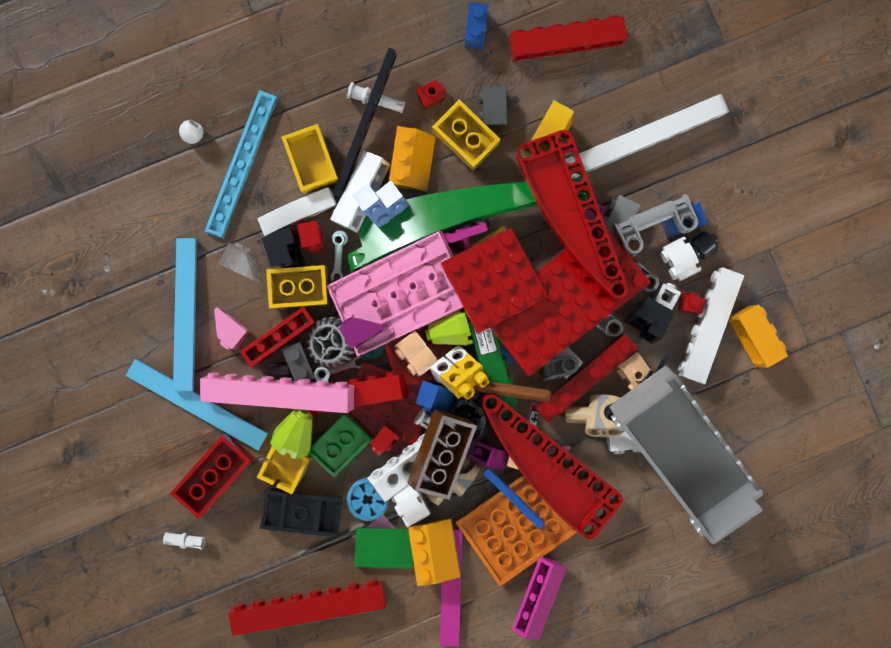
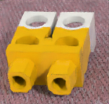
M459 345L445 355L446 359L442 357L430 366L434 379L444 384L457 398L464 397L468 400L475 393L473 388L475 385L485 387L489 383L482 365ZM458 353L459 357L453 359V356ZM441 365H444L445 368L441 371H438V368Z

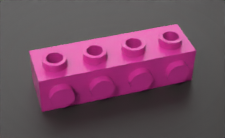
M539 557L512 627L514 632L525 639L540 640L567 566L551 558Z

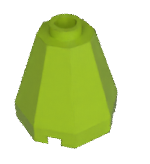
M464 308L428 324L429 329L425 330L428 341L432 340L433 344H472L473 340H468L471 332L465 312L461 313V310H464Z
M294 409L275 428L270 444L279 454L285 455L289 453L291 454L290 457L294 459L308 456L312 443L313 415L309 410Z

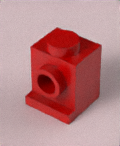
M437 79L416 88V94L424 110L444 101V94L447 93L443 83H438ZM433 89L436 91L433 95L429 94V91Z
M681 292L678 311L695 315L702 314L705 299L701 298L700 294Z
M386 424L370 443L373 446L371 449L380 456L385 450L389 452L395 444L393 440L396 439L398 441L401 436Z

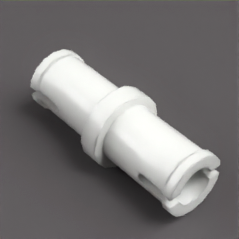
M166 532L163 544L180 546L182 549L190 547L202 550L205 544V537L190 536L188 533L174 534Z

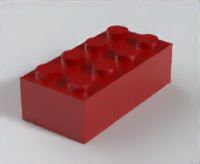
M225 433L218 438L169 494L199 520L206 515L255 460V457L232 436Z

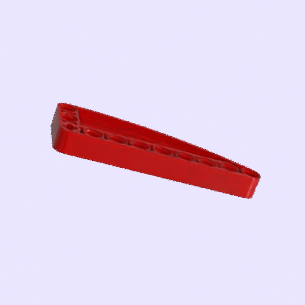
M560 130L520 145L516 153L518 165L538 208L558 240L581 269L610 298L620 299L625 297L628 293V286L571 132ZM560 137H563V140H567L565 144L559 142ZM545 143L549 146V150L544 152L540 150L539 145ZM522 150H527L530 152L531 156L529 158H523L520 155V152ZM571 155L574 158V163H567L565 156ZM572 174H579L581 181L574 182ZM585 192L588 195V200H580L578 194ZM590 210L595 214L594 220L586 218V211ZM593 229L600 230L602 234L600 239L593 237ZM602 247L608 250L606 258L599 254V249ZM608 266H612L615 269V275L612 277L606 273ZM614 285H619L622 288L620 295L614 294Z
M485 393L481 397L482 408L499 441L519 471L541 498L566 523L584 538L594 539L623 502L621 493L498 396ZM489 398L495 399V404L492 407L486 406V401ZM510 410V417L502 419V412ZM520 422H525V429L518 431L517 425ZM536 434H540V441L537 443H533V436ZM551 446H555L556 451L549 455L547 453L548 449ZM566 458H570V464L563 466V461ZM581 470H585V476L578 478V473ZM596 482H600V487L596 490L593 489V485ZM603 509V514L596 516L597 511ZM590 524L591 529L585 532V526Z

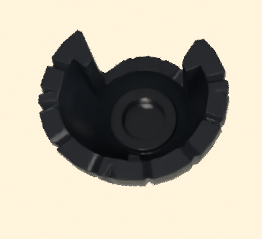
M460 400L454 403L447 412L469 419L477 425L472 443L482 440L489 430L490 422L483 408L474 401Z

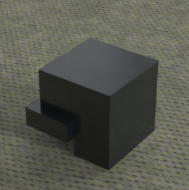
M289 227L261 238L271 268L301 267L306 265L299 247L301 246L298 229Z
M647 297L638 303L636 309L627 315L624 322L640 330L639 337L653 344L663 338L675 311Z

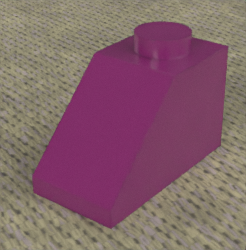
M353 317L343 321V326L339 328L350 349L358 348L388 329L385 324L360 318L353 319Z
M482 441L471 442L466 454L467 458L498 470H504L509 456L505 450Z

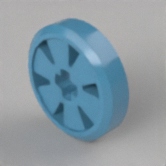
M367 478L356 481L347 494V506L350 512L356 518L363 521H373L380 518L389 505V500L384 502ZM364 495H371L373 497L371 504L363 501L365 499Z

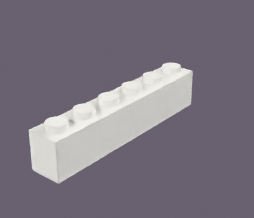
M723 267L713 272L710 279L712 281L711 287L707 289L704 295L706 301L703 313L698 315V323L693 326L691 335H693L692 340L688 342L685 348V359L680 362L678 367L680 377L699 384L706 383L744 275Z

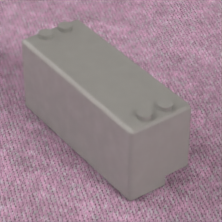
M664 366L610 406L614 414L611 418L622 433L626 431L691 518L689 520L700 536H706L711 544L717 543L763 511L756 503V500L763 495V491L677 375L669 367Z

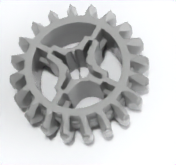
M326 317L318 320L316 325L311 327L313 332L308 333L311 339L306 341L310 343V347L307 350L312 351L309 357H316L314 363H320V367L327 366L328 369L340 368L341 365L344 366L347 364V361L353 359L351 354L356 353L354 349H350L339 330L343 326L341 318ZM331 327V332H328L327 336H323V333ZM336 350H341L336 358H331Z

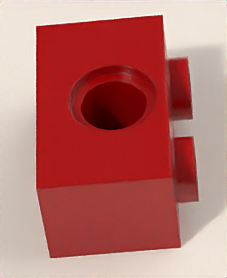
M316 220L297 224L303 249L314 254L322 252V248H326L322 226Z

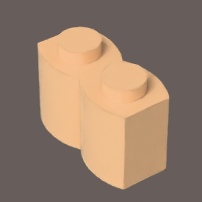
M416 331L411 332L394 345L396 347L395 353L401 360H406L408 363L406 367L413 376L415 374L421 376L430 369V366L438 361Z

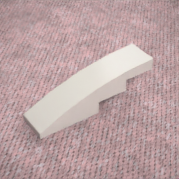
M327 187L288 203L257 219L264 236H268L302 220H308L337 204L330 187Z

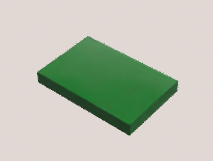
M343 413L311 445L309 455L335 477L374 437L348 413Z
M356 527L355 567L413 569L409 529Z

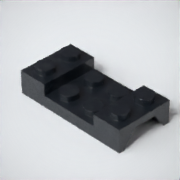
M266 488L264 490L265 502L260 529L336 538L339 535L343 496L298 492L290 494L282 489Z

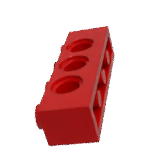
M303 306L240 350V353L250 367H256L313 325H316L317 321L308 308Z

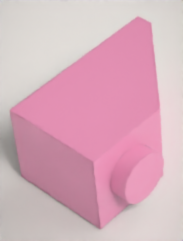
M216 307L214 310L217 337L221 340L220 344L228 350L230 348L237 349L251 331L225 310Z

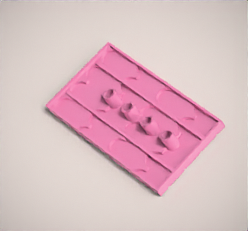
M438 231L327 285L342 322L353 317V319L360 318L385 324L388 327L382 333L354 349L357 356L368 353L463 308L440 265L441 262L453 257L442 231Z

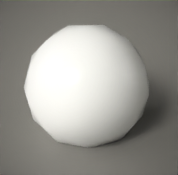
M193 120L184 121L179 128L180 137L189 144L198 143L203 138V127Z

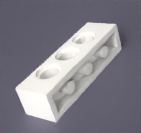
M425 434L421 435L414 444L405 447L398 456L389 459L382 468L374 470L371 476L367 478L384 502L409 485L407 481ZM407 462H410L408 467L403 468ZM394 474L393 478L388 480V477Z

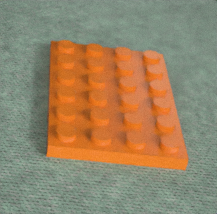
M523 475L508 484V486L543 520L544 525L540 529L501 491H498L456 521L457 526L499 586H502L539 560V557H543L577 533L541 498Z

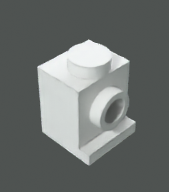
M671 283L661 284L653 300L672 310L681 292L677 291V287ZM663 294H666L668 297L666 301L662 300Z

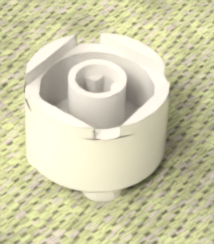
M685 237L662 247L663 251L660 253L663 262H668L671 267L668 271L673 280L678 279V281H682L701 271V267L697 268L696 266L699 261L693 248L689 243L685 244L683 242L686 240Z
M407 485L391 497L392 501L397 505L395 509L400 517L403 516L402 519L407 527L431 514L429 506L421 493L414 491L410 485Z

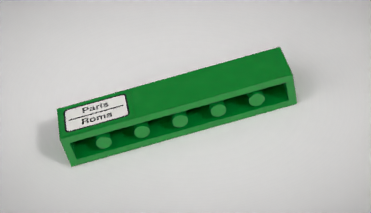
M468 320L478 362L482 365L490 382L513 385L511 374L507 375L505 368L508 367L506 355L502 356L500 350L503 348V344L490 328L477 335L472 323ZM495 394L517 411L515 406L518 404L517 397ZM489 398L491 407L495 404L494 398ZM510 410L502 412V419L510 417ZM520 423L517 425V430L522 429Z

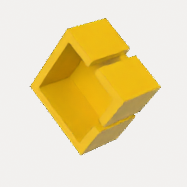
M272 446L266 457L268 460L264 461L257 478L271 485L275 484L279 479L281 481L276 487L293 494L312 457L308 455L294 459L290 457L291 454L289 453L285 455L279 454Z

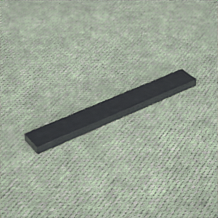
M388 48L334 188L333 195L341 197L349 182L395 63L397 53L392 48Z

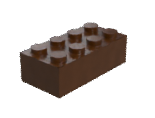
M434 409L407 481L414 491L450 500L477 425L469 419Z

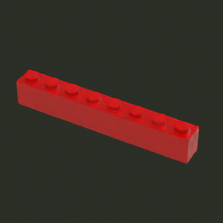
M372 579L368 580L366 584L361 585L355 582L348 584V587L340 588V586H333L329 590L322 592L321 589L310 591V594L305 595L295 593L288 598H283V596L274 597L272 601L264 602V599H261L249 605L239 603L233 606L228 615L232 636L385 609L387 600L383 581Z

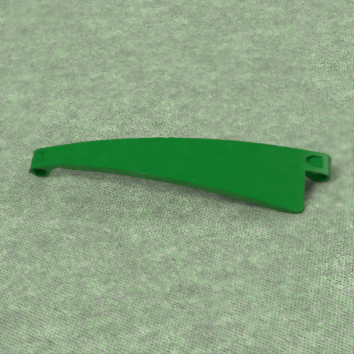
M572 178L574 182L581 181L579 178ZM526 182L471 187L406 199L409 206L380 228L367 215L365 216L358 230L362 247L347 256L351 273L438 231L446 233L484 219L537 206ZM585 192L578 194L579 199L582 201L587 198Z

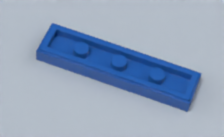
M486 467L483 470V474L539 529L544 525L543 520L490 467Z

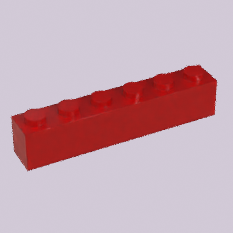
M617 15L609 16L603 20L593 18L588 20V22L582 23L580 21H573L569 25L554 24L549 28L538 26L529 31L518 29L510 33L509 37L512 62L621 46L627 41V32L624 16L618 17Z
M621 334L551 393L549 402L541 401L534 408L549 424L638 348L626 334Z
M397 371L385 373L386 377L379 378V375L367 376L366 381H361L360 378L349 380L348 385H354V407L408 397L404 374L397 375ZM309 410L312 415H313V414H318V413L328 412V411Z

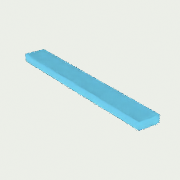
M259 90L205 232L224 239L278 101L277 96Z
M176 238L173 391H194L196 238Z
M138 359L133 361L125 375L258 451L269 434L214 402L200 401V394L195 391H173L172 378Z

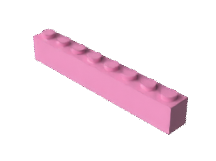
M213 372L208 373V376L200 378V401L348 413L354 409V385H348L347 382L329 384V381L319 380L317 383L310 382L309 379L292 381L291 378H280V380H273L271 376L261 377V379L255 378L254 375L237 377V374H226L225 376H220V373Z

